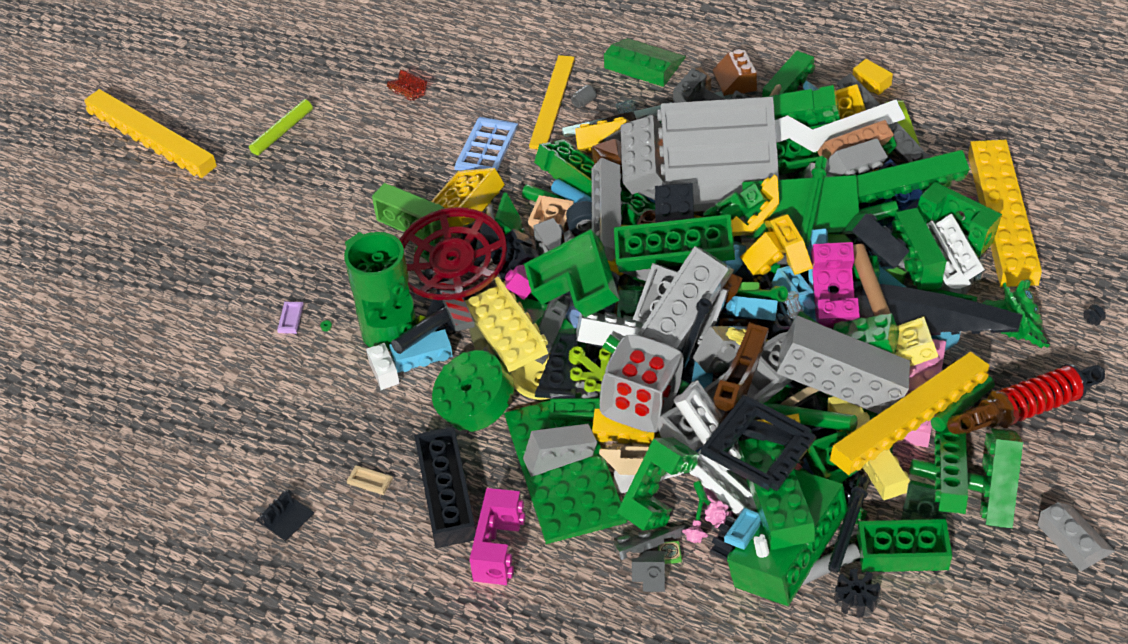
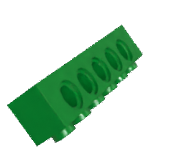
M947 427L944 431L935 433L934 439L935 502H939V511L966 514L968 501L966 433L952 434Z

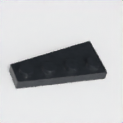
M557 334L545 370L540 378V383L535 391V397L550 399L575 398L576 381L570 378V371L576 365L569 361V352L573 347L577 346V334Z

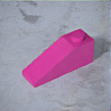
M524 265L516 266L514 270H510L505 276V287L525 300L531 289Z

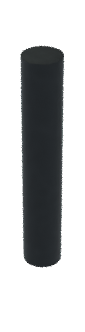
M445 306L392 340L391 345L394 351L398 354L403 353L449 322L451 319Z

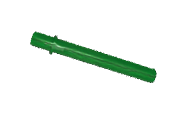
M823 156L816 158L815 167L811 172L813 176L800 232L806 247L810 245L823 179L827 175L825 171L827 158Z

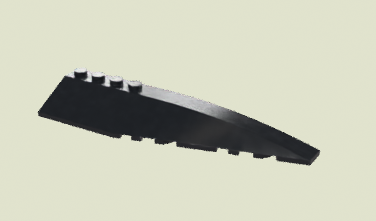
M801 274L809 285V275ZM853 281L854 297L858 298L859 318L874 317L862 282ZM879 284L896 325L899 326L924 317L931 336L941 335V332H951V335L960 334V331H972V334H980L984 330H990L991 333L1019 332L1023 319L1021 314L971 300L913 288ZM830 286V293L836 294L839 292L837 286ZM782 302L790 320L793 322L796 315L799 314L798 310L791 312L786 304Z

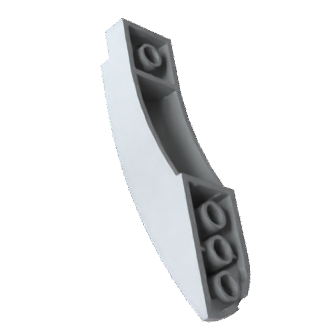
M787 332L781 333L765 342L747 396L762 404L792 381V379L776 373L780 346ZM725 374L704 388L713 403L719 381L723 379ZM677 406L661 415L658 422L661 438L674 437L694 451L703 446V443ZM718 409L721 415L723 416L725 411Z

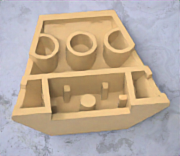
M616 441L612 443V446L600 449L599 454L620 475H636L650 444L633 442L622 444Z

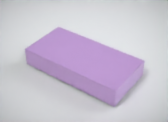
M284 302L277 329L278 333L297 334L304 306L303 302Z

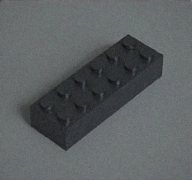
M450 427L414 434L435 548L474 541L476 529L455 428Z

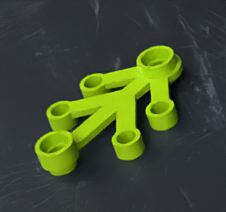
M573 347L569 352V361L575 365L583 364L591 372H583L582 369L574 367L570 371V378L574 381L585 380L584 390L586 392H600L601 384H596V381H602L607 364L611 358V353L604 348L600 350L601 368H599L585 356V352L581 347Z

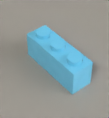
M445 329L429 334L401 354L396 353L392 345H389L397 372H407L415 367H425L430 363L446 361L448 358L453 357L451 344Z

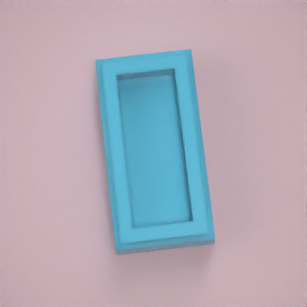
M744 508L725 535L724 542L745 550L762 523L759 513Z

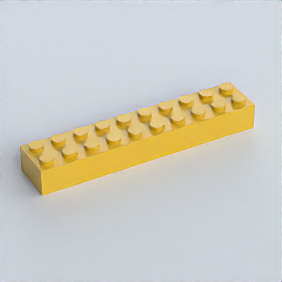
M1007 140L970 141L968 158L979 203L1002 214L994 241L990 246L1000 287H1003L1004 282H1006L1007 287L1018 286L1020 281L1026 279L1031 281L1030 286L1039 285L1042 269Z

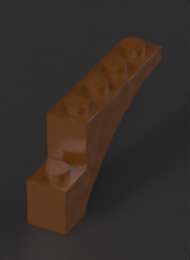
M751 323L748 324L730 368L723 379L719 381L713 398L717 409L730 412L744 394L747 395L769 333V328Z

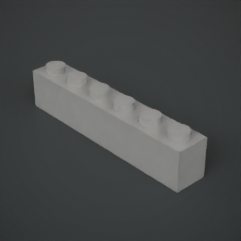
M600 158L592 167V230L602 241L607 260L612 262L615 259L614 227H621L622 221L621 173L619 164Z

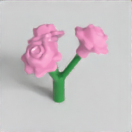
M696 481L693 483L699 498L696 519L693 521L692 527L682 530V533L686 535V540L692 543H700L702 538L708 537V534L701 529L700 522L704 502L708 505V508L704 511L706 514L705 520L715 525V528H718L721 523L725 524L726 517H733L732 514L734 513L732 510L728 512V505L723 504L720 500L716 503L711 502L705 493L701 481Z

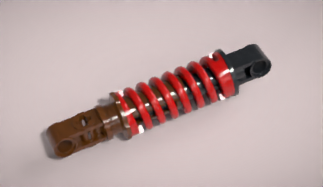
M1065 364L1053 371L1003 388L1001 391L994 390L988 395L987 399L979 403V406L950 417L947 422L948 430L952 434H962L987 426L990 428L997 426L1008 428L1017 423V421H1024L1026 418L1034 417L1035 414L1040 415L1044 411H1050L1052 408L1066 405L1070 401L1082 400L1086 395L1087 387L1104 381L1105 371L1100 365L1078 369L1073 364Z

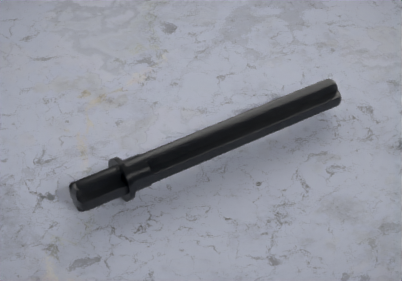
M859 475L855 487L851 489V500L828 564L830 572L838 573L840 571L864 498L868 496L869 476Z

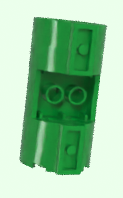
M358 232L345 241L344 260L355 302L361 337L368 347L385 343L388 351H390L389 345L392 340L415 326L417 321L413 299L409 293V276L404 248L401 241L389 233L370 232L362 234Z

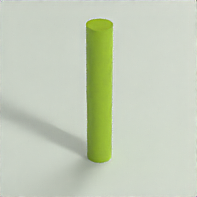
M303 99L249 145L250 151L259 156L313 110L311 103Z

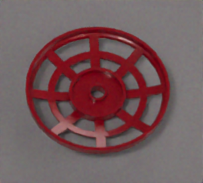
M455 207L431 212L414 222L399 239L404 249L409 241L418 246L414 254L413 264L406 265L407 270L415 271L418 278L425 285L417 289L408 282L409 290L417 295L434 300L459 299L480 291L499 274L507 255L506 238L499 224L487 214L470 208ZM468 217L476 219L471 229L467 227H449L447 218ZM440 220L441 230L430 234L424 240L415 236L426 225ZM483 223L495 231L499 241L489 245L486 238L478 232ZM451 233H464L468 235L463 240L452 238ZM444 235V240L435 247L429 244L434 239ZM474 238H477L484 248L474 251L470 243ZM501 247L502 255L498 266L494 271L488 270L491 252ZM423 250L430 253V262L419 263ZM486 254L482 268L475 266V258ZM456 256V259L448 260L449 257ZM432 269L436 275L431 280H428L421 270ZM468 271L476 274L471 279L461 283L460 276H463ZM481 276L488 277L479 285L463 291V287L474 283ZM442 278H453L454 285H440L437 283ZM432 288L443 290L455 289L454 294H432L427 292Z

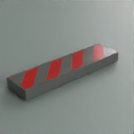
M449 280L437 284L454 285V282ZM438 289L439 294H454V293H455V289H453V290ZM464 298L442 300L455 331L475 327L474 320Z

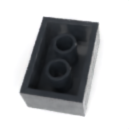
M871 213L855 215L841 233L855 245L864 244L868 256H878L880 267L883 269H895L909 252L906 248V243L899 238H894L891 235L892 231L886 226L882 227L877 223L878 219Z

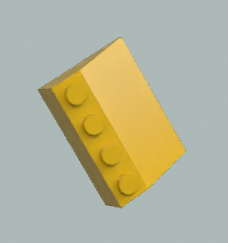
M495 168L457 171L431 202L440 204L444 209L463 207L482 212L491 203V200L500 193L505 184ZM468 217L447 218L449 227H463L466 224L473 223L475 220Z

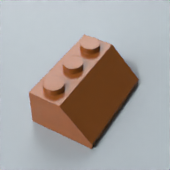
M738 49L734 50V52H728L713 69L714 77L723 96L732 95L735 91L740 93L757 91V72L745 50Z

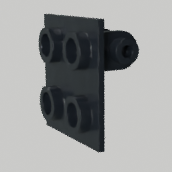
M289 489L283 491L278 499H274L273 504L270 503L269 507L264 512H260V516L256 519L259 524L285 542L315 514L312 510L292 498L294 494Z

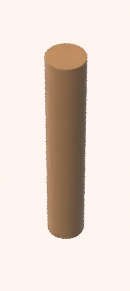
M864 244L854 245V264L874 316L891 314Z

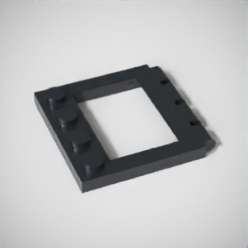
M744 394L703 445L700 454L768 491L770 488L778 491L797 463L805 455L807 449L816 440V436L811 433L810 428ZM756 416L794 435L766 473L728 453Z

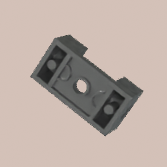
M691 68L674 88L672 103L726 99L705 89L707 75ZM735 91L731 96V99L750 98L738 91Z

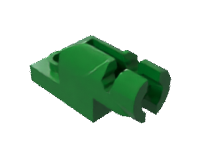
M753 184L740 194L734 192L715 204L714 207H710L703 214L705 217L731 214V219L733 220L736 216L741 218L765 202L766 199L758 185Z

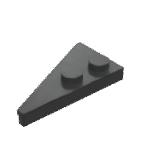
M685 525L655 532L642 531L638 533V536L634 537L628 535L621 536L616 541H612L613 548L619 558L623 560L627 558L626 553L629 551L631 553H641L665 543L664 539L681 537L684 535L682 530L686 528Z

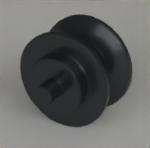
M1092 304L1084 311L1083 316L1087 323L1098 326L1101 321L1105 320L1106 313L1102 307Z

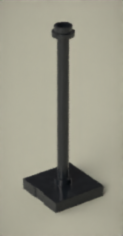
M706 298L700 299L696 304L698 312L682 353L683 370L681 379L689 384L692 383L694 364L688 363L705 314L709 313L712 309L711 302Z

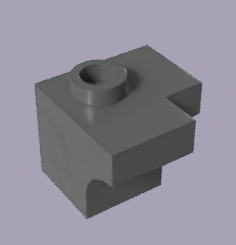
M643 551L642 556L632 558V582H643V592H665V551Z

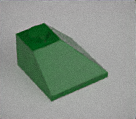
M503 193L495 221L502 227L505 236L512 229L525 234L522 220L509 195Z

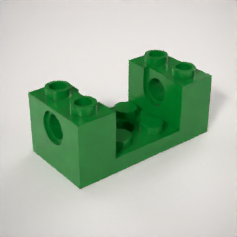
M934 182L920 196L917 207L926 224L930 221L936 224L952 214L963 233L968 236L967 239L978 258L992 245L1002 217L1001 213L937 182ZM959 211H962L965 217L961 216Z
M674 437L653 439L617 513L643 531L664 527L670 519L669 514L672 509L653 497L659 489L658 483L666 472L670 475H675L678 472L690 473L697 466V459L700 454Z

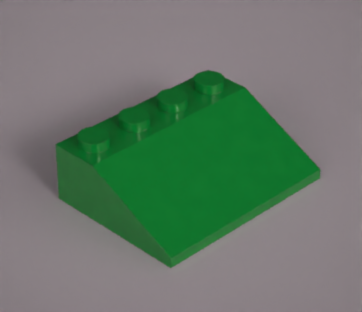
M626 38L611 44L604 53V68L664 87L686 56Z

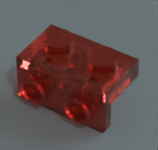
M402 69L399 72L398 79L388 81L386 88L392 90L395 94L405 96L407 100L414 101L425 95L427 81Z

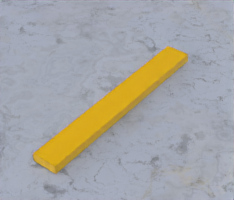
M558 55L530 140L529 149H538L539 144L549 142L575 57Z

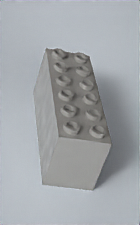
M694 246L637 336L669 345L681 352L686 345L698 312L696 309L697 302L702 298H706L712 305L734 269L702 248Z
M796 315L780 346L776 373L880 414L902 399L909 390L910 360Z

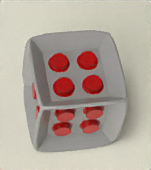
M637 335L624 336L612 354L602 379L599 404L601 414L613 421L635 429L657 432L661 415L672 409L674 399L680 387L683 370L682 352L669 345Z

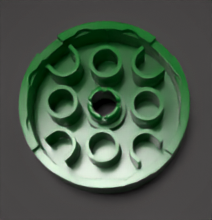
M475 350L461 353L444 365L439 373L432 391L433 406L445 421L459 431L469 430L474 432L484 429L499 419L509 406L507 402L510 394H513L514 391L513 378L505 366L489 352Z

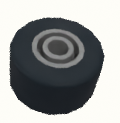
M581 201L568 208L566 212L568 227L574 234L581 235L592 229V202Z

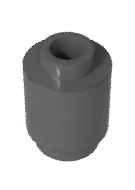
M590 85L583 86L573 93L571 97L573 105L577 108L586 106L596 99V90Z

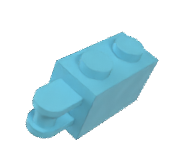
M790 266L777 269L771 284L773 287L785 286L787 288L788 297L784 303L791 312L802 311L811 317L812 311L815 309V303L811 299L814 293L801 274L794 275Z

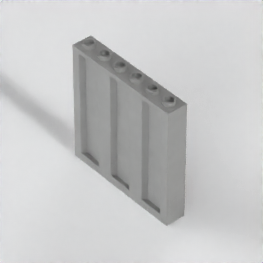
M773 97L661 104V110H657L658 121H661L662 128H658L659 139L663 140V146H659L660 157H664V164H661V175H665V182H662V185L693 183L694 215H704L703 212L710 207H714L715 204L734 192L740 194L742 192V182L764 181L767 177L771 179L774 174L779 180Z

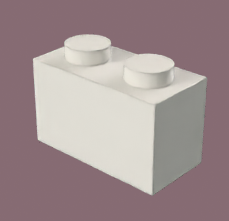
M385 343L366 349L369 364L380 389L383 390L399 384L396 367Z

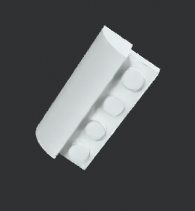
M950 214L936 224L930 221L926 225L946 259L943 277L945 284L954 289L970 285L969 279L985 269L955 217Z
M696 380L682 394L675 397L674 403L704 445L718 428L723 416L699 381ZM738 439L728 453L740 459ZM717 463V465L722 471L729 470Z
M700 454L697 459V466L690 474L699 479L702 485L710 489L720 501L726 503L736 515L739 516L744 508L758 513L747 481L731 470L722 471L716 462Z

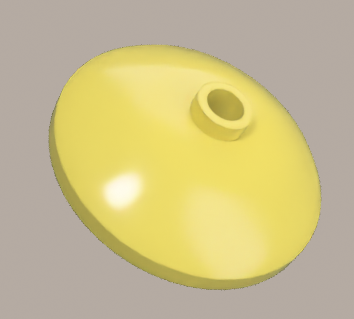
M534 360L511 371L514 388L520 394L531 399H550L535 397V391L545 370L547 360L543 365Z

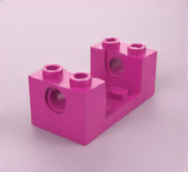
M853 242L813 244L811 263L813 266L812 279L816 322L827 328H834V323L859 319L858 298L854 297L852 275L854 264ZM832 285L837 286L839 292L832 294L829 292L828 287Z
M486 488L469 559L473 582L507 585L508 579L513 578L514 566L511 565L512 554H509L508 545L491 543V541L496 539L497 529L519 532L520 525L525 524L526 513L523 512L524 500H521L520 491Z

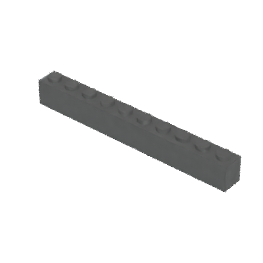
M851 73L837 82L839 89L857 84L866 110L880 105ZM897 122L889 124L897 145L893 151L905 164L930 158Z

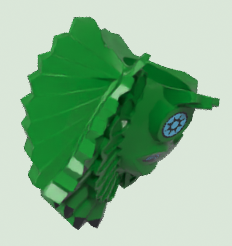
M1027 279L1020 281L1014 292H1010V288L1004 282L1005 299L997 301L985 300L983 302L986 305L1023 315L1019 332H1003L1001 334H1006L1009 338L1015 337L1017 341L1024 338L1025 341L1029 340L1040 348L1043 346L1048 348L1050 346V343L1043 336V320L1039 314L1038 306L1034 303V297L1028 290L1031 281Z

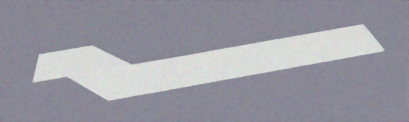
M897 100L813 130L786 116L775 120L776 142L789 138L812 152H816L825 141L886 120L889 125L905 119V116Z

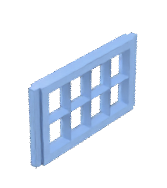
M479 117L455 163V170L495 168L497 171L518 128V123ZM482 126L494 128L491 134L479 132ZM497 128L509 130L507 136L496 135L495 132ZM477 136L489 138L486 144L474 142ZM492 138L505 140L502 146L490 144ZM472 146L484 148L482 154L469 151ZM487 149L499 150L497 157L485 155ZM467 156L479 158L477 164L464 161ZM482 159L495 161L492 167L480 165Z

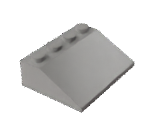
M656 263L652 264L633 320L641 323L646 322L678 271ZM722 288L712 303L711 311L705 314L695 343L700 344L709 327L716 326L729 292L728 289Z

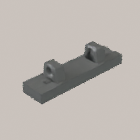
M565 295L549 301L538 326L540 335L544 334L548 341V345H546L548 354L535 360L542 365L547 360L569 308L570 298Z

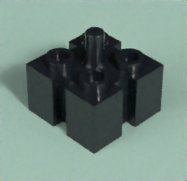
M514 229L505 236L507 255L503 268L499 272L502 280H506L505 276L510 270H514L516 266L524 265L539 256L537 251L532 249L533 244L529 236ZM501 247L491 252V259L497 266L501 260Z

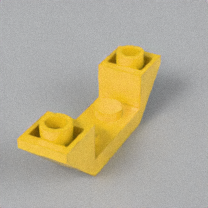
M775 174L771 179L767 177L761 184V192L770 202L766 201L760 207L761 212L757 216L754 214L748 220V226L736 216L732 220L733 236L753 235L778 208V177Z
M788 214L764 221L769 232H774L786 252L787 263L794 275L813 269L804 241Z

